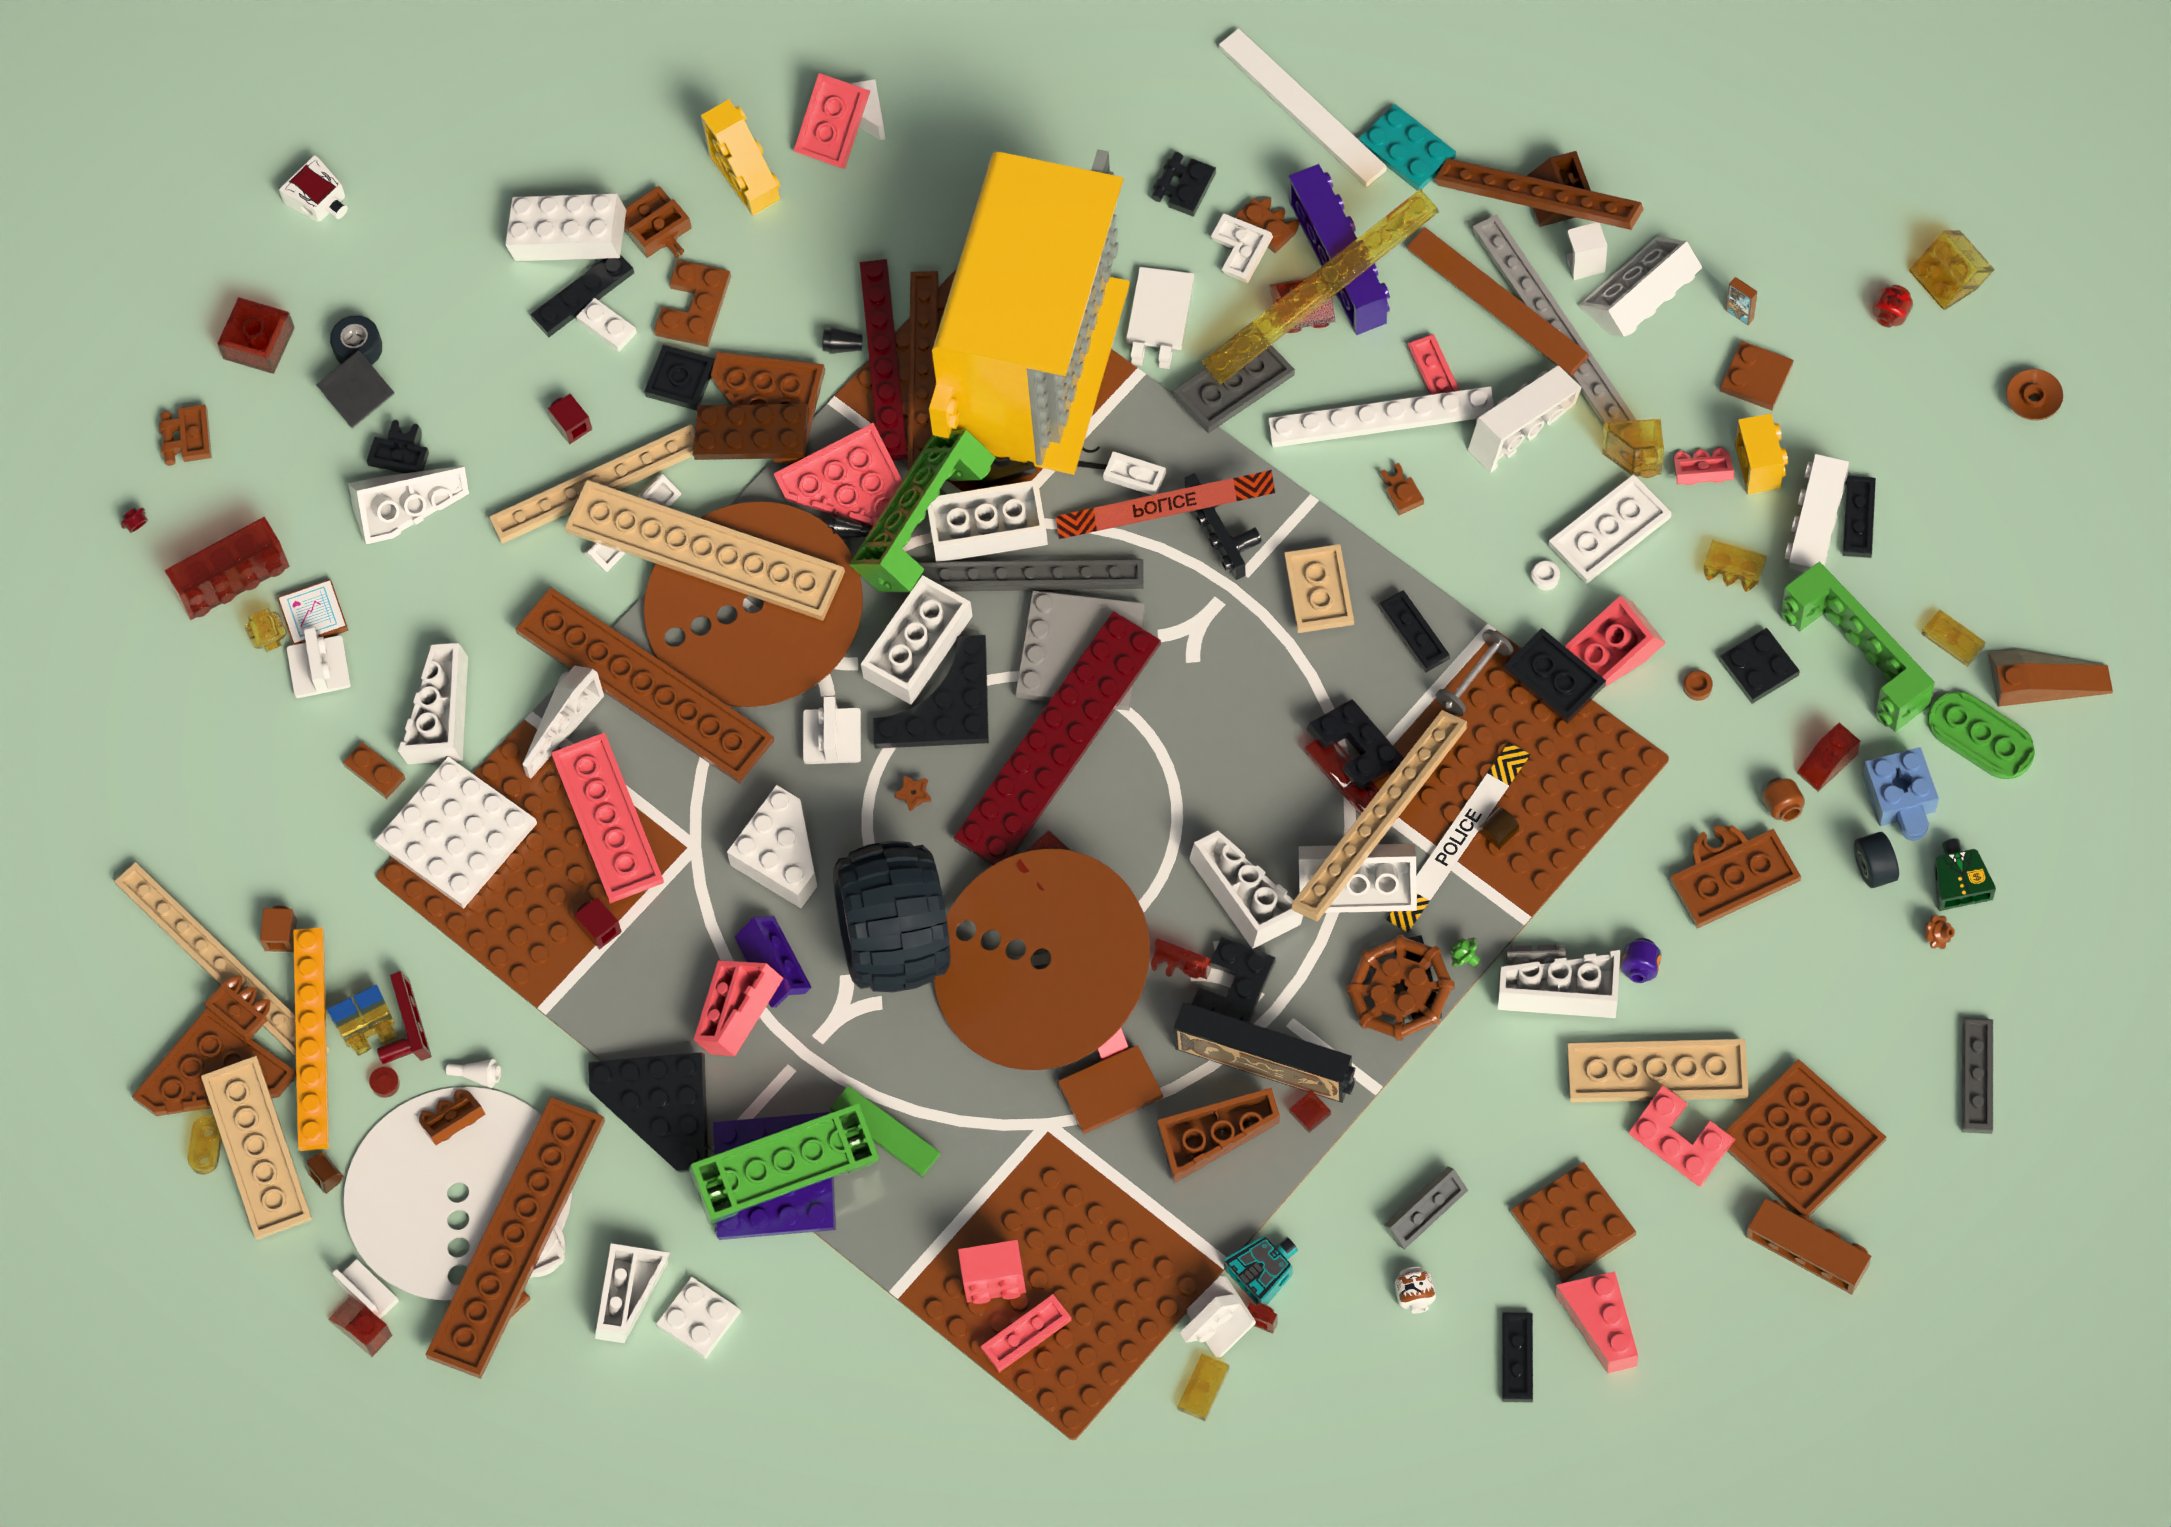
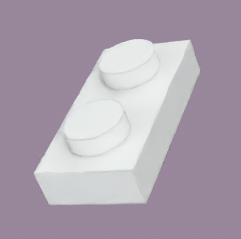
M596 298L576 316L578 323L618 352L637 333L633 325Z
M1113 451L1103 478L1111 483L1150 495H1157L1165 477L1166 468Z

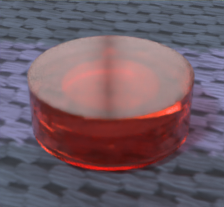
M380 1067L372 1072L369 1084L375 1095L387 1098L398 1091L400 1080L392 1068Z

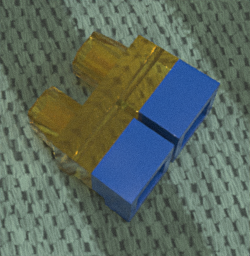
M377 984L353 996L364 1018L360 1017L351 997L327 1009L346 1046H351L358 1056L371 1049L367 1040L368 1037L377 1033L382 1043H386L396 1037L393 1028L395 1023Z

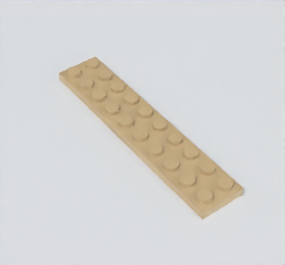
M586 480L564 528L566 533L822 621L845 573V569L842 566Z

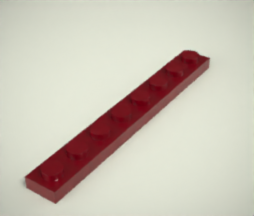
M887 259L859 262L876 429L892 460L908 459L888 263Z

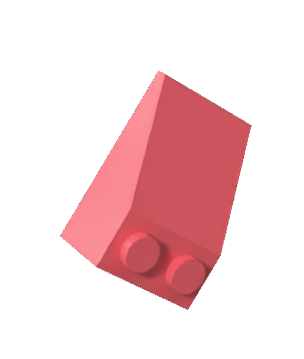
M1620 595L1568 642L1565 647L1604 678L1606 686L1646 662L1666 642L1633 601Z

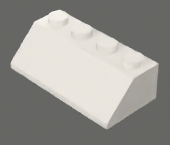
M1656 236L1582 301L1579 306L1609 334L1625 337L1632 334L1640 322L1651 317L1656 312V308L1663 302L1673 298L1676 291L1683 284L1692 281L1695 278V274L1702 269V266L1687 241Z
M1415 843L1377 844L1325 913L1417 911ZM1298 846L1300 892L1336 846Z

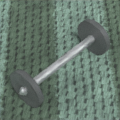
M1488 629L1483 633L1482 637L1490 648L1454 693L1439 689L1435 694L1437 701L1452 714L1463 716L1466 712V707L1459 697L1493 654L1497 652L1503 656H1510L1513 652L1510 642L1498 632Z

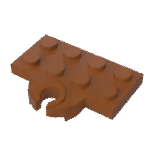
M1732 825L1730 827H1713L1714 836L1723 843L1719 848H1711L1707 844V834L1703 831L1694 842L1692 857L1694 865L1670 876L1672 886L1697 929L1801 881L1800 873L1774 829L1747 840L1743 833Z

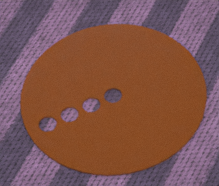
M739 503L717 509L700 517L721 526L842 566L845 569V573L822 621L764 600L760 611L749 613L743 608V601L749 595L655 564L645 593L644 621L650 645L657 659L729 706L757 707L783 702L808 691L820 683L835 669L848 652L857 633L862 614L863 593L860 574L849 565L853 556L844 541L837 533L833 534L834 530L829 528L819 518L799 508L781 503ZM726 605L733 606L737 610V618L730 624H722L717 619L718 610ZM706 617L711 621V629L707 634L696 635L691 631V623L695 618ZM672 628H680L685 633L684 642L676 647L669 646L665 642V634Z
M1040 849L1016 854L998 862L977 876L963 890L946 916L950 943V966L944 975L935 976L934 986L940 1009L952 1031L968 1048L984 1059L1004 1067L1019 1070H1045L1064 1066L1082 1059L1104 1045L1117 1033L1134 1010L1144 988L1149 969L1150 939L1147 922L1139 901L1131 888L1117 873L1099 860L1082 853L1063 849ZM963 921H972L976 927L973 938L968 941L959 940L956 935L957 926ZM996 930L1001 936L1000 944L994 950H985L981 945V938L986 931ZM1015 939L1022 940L1026 946L1025 954L1017 960L1008 958L1006 947L1009 942ZM1038 949H1046L1051 955V961L1044 969H1036L1031 964V957Z

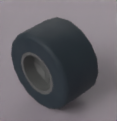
M1877 832L1855 840L1854 853L1865 883L1870 888H1876L1898 880L1899 866L1892 844L1884 832Z

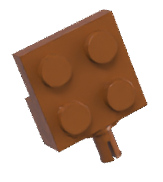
M660 186L626 207L624 231L646 258L665 247H668L676 258L679 257V254L682 255L684 253V249L676 240L692 229L690 219L674 199L671 200Z

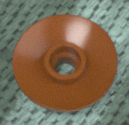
M2028 369L2016 374L2010 380L2006 398L2010 408L2020 417L2028 420H2044L2053 416L2061 407L2063 389L2060 382L2052 374L2039 369ZM2036 397L2039 401H2031L2029 398Z

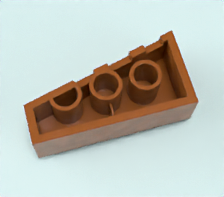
M1268 1088L1157 1120L1158 1132L1173 1182L1180 1181L1276 1126L1280 1122V1114L1272 1088Z

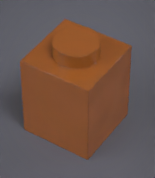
M281 905L263 908L260 942L265 951L294 952L293 930H296L297 919L292 909Z

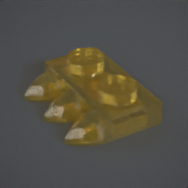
M1712 540L1704 563V575L1707 581H1710L1718 574H1722L1726 586L1732 585L1739 579L1744 591L1747 592L1759 584L1767 556Z

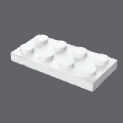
M1633 474L1550 539L1549 547L1587 584L1670 519L1672 512Z

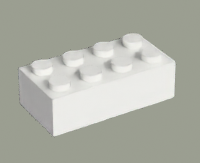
M618 194L512 197L505 245L515 261L620 258L626 208Z
M1038 480L940 495L928 507L936 562L1048 545Z
M922 575L862 661L863 678L912 705L957 640V636L961 634L972 618L971 602Z

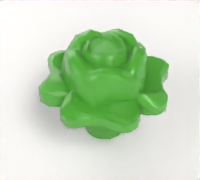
M1475 937L1466 940L1460 938L1458 942L1452 944L1450 954L1452 955L1453 967L1461 966L1465 963L1475 967L1479 963L1480 958L1475 954L1478 946L1476 945L1477 939Z

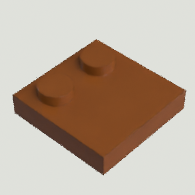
M1741 341L1722 382L1720 392L1773 411L1792 369L1794 360Z

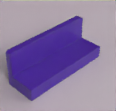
M775 916L753 917L735 935V940L747 962L767 963L783 977L782 982L769 1001L771 1008L777 1007L788 995L806 994L812 988Z

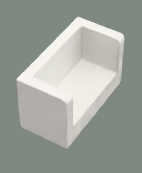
M1596 222L1569 229L1568 237L1573 253L1566 255V261L1573 280L1604 273L1607 243L1600 223Z

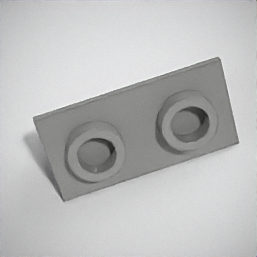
M1559 943L1556 945H1538V951H1532V945H1512V948H1506L1507 966L1532 962L1545 964L1554 962L1555 959L1566 958L1565 946H1559Z

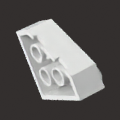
M776 785L729 848L727 855L730 866L797 907L802 908L817 888L801 800Z

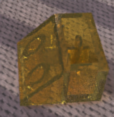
M1960 230L1943 231L1909 269L1912 275L1943 310L1948 309L1977 290L1995 270Z

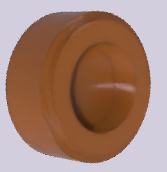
M1693 671L1684 680V692L1692 700H1704L1712 692L1713 681L1706 672Z

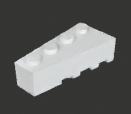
M1559 365L1550 371H1543L1535 381L1530 384H1523L1514 395L1510 397L1505 396L1491 410L1486 409L1478 415L1468 452L1491 473L1498 467L1497 461L1505 455L1509 458L1517 452L1516 448L1524 438L1528 441L1532 440L1543 428L1544 422L1550 425L1574 406L1581 386Z
M1216 831L1194 842L1189 860L1251 948L1254 949L1301 925L1303 915L1292 910V902L1294 900L1287 895L1288 891L1280 884L1276 885L1265 876L1266 872L1258 865L1254 866L1245 858L1246 854L1222 833Z
M1620 950L1610 951V954L1596 956V953L1588 954L1580 959L1566 960V958L1555 959L1554 962L1545 964L1532 962L1501 967L1498 1010L1616 1018Z

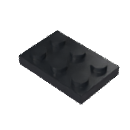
M1543 628L1503 666V671L1567 724L1606 686L1604 678Z

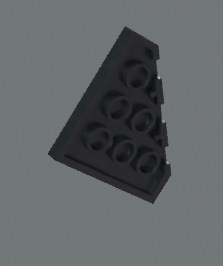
M700 1052L589 1062V1091L679 1173L689 1172V1167L692 1163L708 1158L705 1054Z

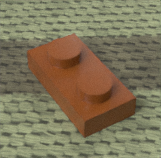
M363 742L343 762L345 768L385 799L405 780L402 772Z

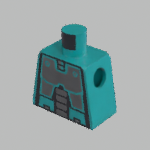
M1261 1237L1224 1259V1269L1252 1301L1263 1310L1291 1278L1293 1269L1288 1259L1298 1249L1288 1237L1276 1246L1266 1237Z

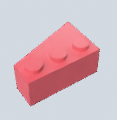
M718 960L694 1041L710 1055L736 1056L782 982L783 977L767 963Z
M1615 1271L1557 1284L1555 1297L1560 1304L1562 1303L1572 1322L1579 1328L1587 1340V1344L1606 1372L1611 1373L1637 1367L1638 1353Z

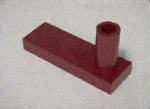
M401 971L391 974V981L408 1037L377 1048L379 1058L382 1064L412 1053L421 1061L431 1058L432 1055L410 980Z

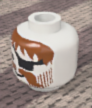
M1410 1267L1400 1271V1276L1394 1282L1400 1307L1411 1310L1413 1314L1427 1311L1429 1309L1428 1306L1436 1299L1431 1274L1424 1271L1422 1267Z

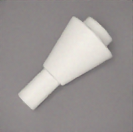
M495 1059L465 1065L447 1064L446 1074L462 1076L473 1082L493 1088L495 1083H498L500 1080L501 1067L497 1065Z

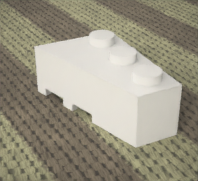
M611 1243L595 1339L619 1343L626 1342L668 1265L670 1253Z

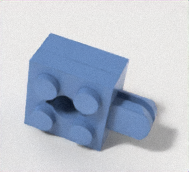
M1921 747L1865 761L1862 776L1879 825L1884 826L1898 822L1902 835L1906 839L1911 841L1922 839L1927 834L1929 826L1926 814L1936 812L1939 798Z

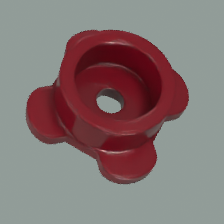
M133 508L122 517L124 520L121 522V527L123 529L127 528L130 533L141 528L148 521L145 516V509L137 510Z

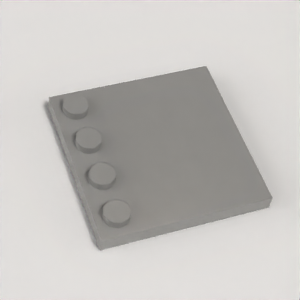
M1033 591L1016 698L1049 702L1111 613L1114 611L1142 628L1145 603ZM1133 685L1116 709L1130 711Z

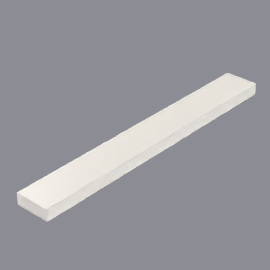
M1239 28L1219 44V50L1363 185L1367 187L1386 172L1387 166Z

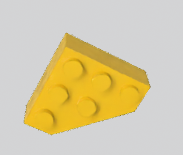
M728 99L702 114L701 118L709 157L752 216L780 200L778 188L781 187L777 177L770 172L762 156L764 154L762 147L756 139H753L745 123L747 119L739 106L734 107Z

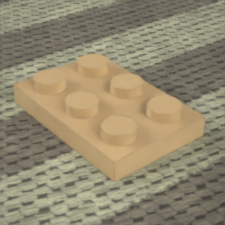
M1341 545L1284 552L1298 633L1354 625Z

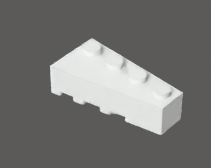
M1815 454L1814 462L1808 461L1804 478L1809 479L1807 489H1801L1798 505L1803 507L1801 515H1795L1791 532L1796 533L1794 543L1788 542L1784 558L1789 560V569L1806 572L1819 561L1825 566L1831 543V534L1834 531L1837 519V509L1841 504L1844 483L1846 484L1848 476V461Z
M459 643L431 645L421 676L422 684L419 693L416 692L413 701L415 706L411 718L407 720L406 734L403 742H400L398 752L407 764L444 762L447 757L454 761H463L468 656Z

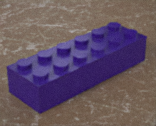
M1317 164L1289 175V203L1357 336L1387 324V312L1390 311L1387 299L1390 298V294L1384 282L1380 284L1377 278L1378 270L1374 261H1369L1366 256L1367 249L1362 238L1357 239L1354 233L1356 231L1354 222L1350 216L1346 217L1343 211L1344 204L1341 196L1334 194L1332 190L1333 182L1329 173H1324L1321 166Z

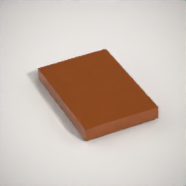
M1138 1045L1058 1081V1085L1083 1134L1163 1098V1093Z

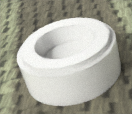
M1551 561L1538 562L1532 569V583L1540 590L1555 588L1560 580L1558 566Z

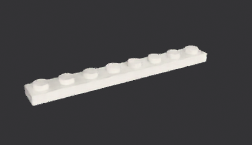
M1490 386L1269 418L1272 446L1274 448L1476 419L1482 411L1494 408Z

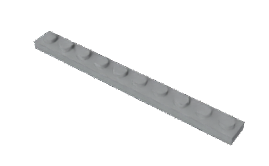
M1496 214L1474 225V235L1516 297L1588 352L1589 357L1571 378L1581 386V393L1614 442L1617 444L1640 432V424L1498 215Z

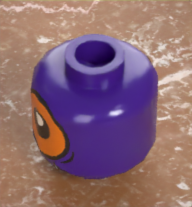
M1638 938L1626 945L1623 952L1622 972L1635 983L1651 981L1656 978L1659 972L1662 957L1661 950L1653 941L1646 938Z

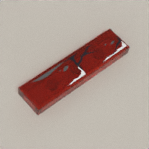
M1314 740L1305 747V753L1361 815L1379 792V789L1374 784L1362 791L1356 788L1342 771L1344 765L1352 759L1338 743L1324 750Z

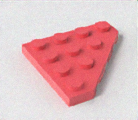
M874 423L774 473L787 501L833 515H837V512L869 526H874L903 481Z

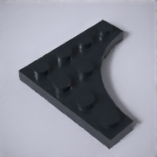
M986 635L957 636V647L952 666L945 679L930 696L906 711L886 717L873 718L875 749L989 743Z

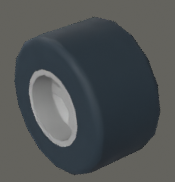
M360 315L348 316L341 319L330 333V344L340 364L360 350L370 364L373 365L382 353V340L376 324L369 318Z

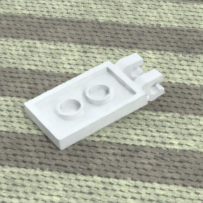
M1145 267L1139 268L1127 333V344H1133L1131 352V363L1133 365L1143 366L1146 346L1160 348L1159 368L1170 369L1173 349L1182 350L1195 280L1194 273Z

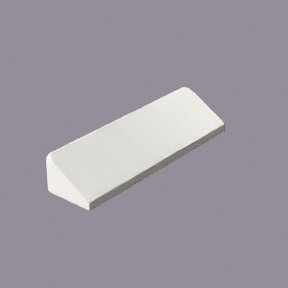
M661 474L656 476L637 497L670 507L682 493ZM595 542L583 552L590 561L605 572H608L625 554Z

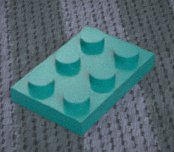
M1396 104L1358 139L1391 171L1418 192L1439 173L1447 158L1454 159L1456 157V151Z

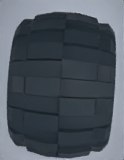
M887 841L863 846L849 852L848 857L839 858L833 868L834 892L841 938L852 982L860 989L871 988L873 992L893 993L916 989L934 981L935 976L944 975L950 966V943L944 900L932 853L923 844L913 846L911 842Z

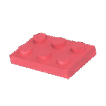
M819 73L794 152L845 169L870 95V90Z

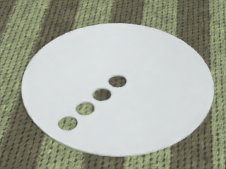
M453 1087L432 1091L415 1097L388 1113L373 1127L358 1147L350 1164L344 1187V1215L347 1229L354 1246L366 1264L378 1276L402 1291L427 1299L451 1301L459 1285H454L449 1281L448 1273L451 1268L457 1265H463L468 1268L542 1115L527 1103L511 1095L479 1087ZM456 1090L469 1091L481 1105L486 1115L479 1118L474 1124L458 1131L450 1139L442 1141L435 1146L419 1122L421 1112L431 1111L437 1114L436 1107L438 1101L448 1100L454 1103L453 1096ZM455 1183L465 1184L469 1189L468 1197L462 1202H452L447 1196L451 1185ZM572 1191L556 1222L561 1231L569 1215ZM457 1210L465 1211L469 1216L467 1226L460 1230L450 1228L447 1222L449 1215ZM554 1229L547 1241V1251L540 1256L536 1266L545 1258L558 1240ZM455 1238H464L469 1242V1251L462 1257H453L448 1252V1245Z

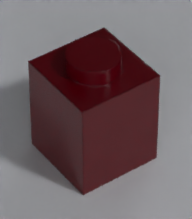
M571 393L564 398L556 399L547 408L551 422L569 445L592 430L589 416Z
M597 897L591 902L583 903L574 915L578 927L599 950L622 932L619 921Z

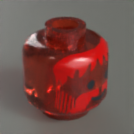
M1891 285L1880 291L1872 306V311L1880 325L1888 328L1892 326L1897 327L1903 325L1914 305L1913 299L1906 288L1899 285Z

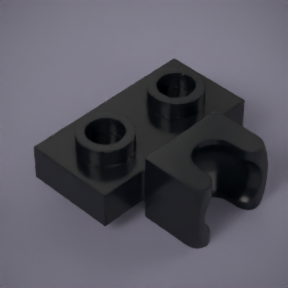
M393 420L388 433V439L374 437L367 458L368 466L400 473L423 471L429 450L427 447L419 446L422 438L420 426L413 424L408 433H402L399 421Z

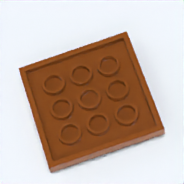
M1799 1059L1725 1130L1736 1138L1727 1152L1798 1216L1805 1215L1807 1217L1814 1213L1887 1138Z

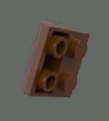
M1577 151L1551 157L1527 175L1528 177L1591 191ZM1532 207L1539 227L1576 218Z

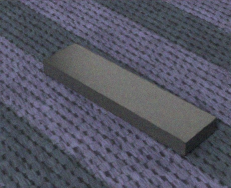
M1963 1018L1962 1133L1992 1134L1993 1019Z

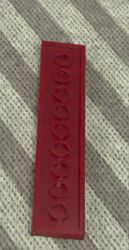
M1113 611L954 836V841L991 865H995L1013 856L1161 645V640Z

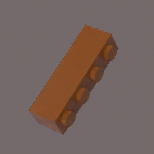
M1766 1198L1750 1223L1746 1238L1851 1295L1868 1269L1872 1257L1861 1245L1855 1243L1851 1245L1842 1240L1841 1236L1830 1229L1823 1230L1816 1226L1809 1217L1805 1215L1797 1216L1788 1211V1207L1777 1200L1770 1201Z

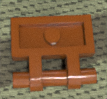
M205 404L178 408L179 418L172 419L170 412H162L160 414L161 422H159L158 427L163 444L160 445L161 455L164 456L165 465H174L177 453H182L184 462L212 458L208 410ZM175 431H180L181 440L174 441L173 434Z

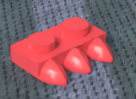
M1721 447L1715 449L1712 456L1703 449H1698L1694 453L1693 458L1682 450L1678 451L1674 456V472L1677 484L1693 485L1700 482L1719 483L1725 480H1734V470L1730 454Z

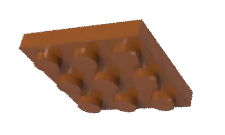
M1585 1162L1511 1209V1215L1562 1283L1636 1236V1230Z

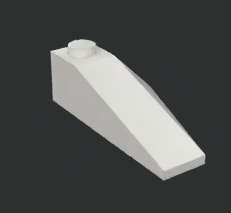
M464 466L375 477L348 483L353 511L365 544L392 539L401 534L402 530L413 524L423 521V518L436 510H442L469 494Z
M575 665L569 672L563 673L559 678L558 685L554 690L523 762L526 776L530 779L552 756L551 752L559 748L604 697L598 673L594 669Z

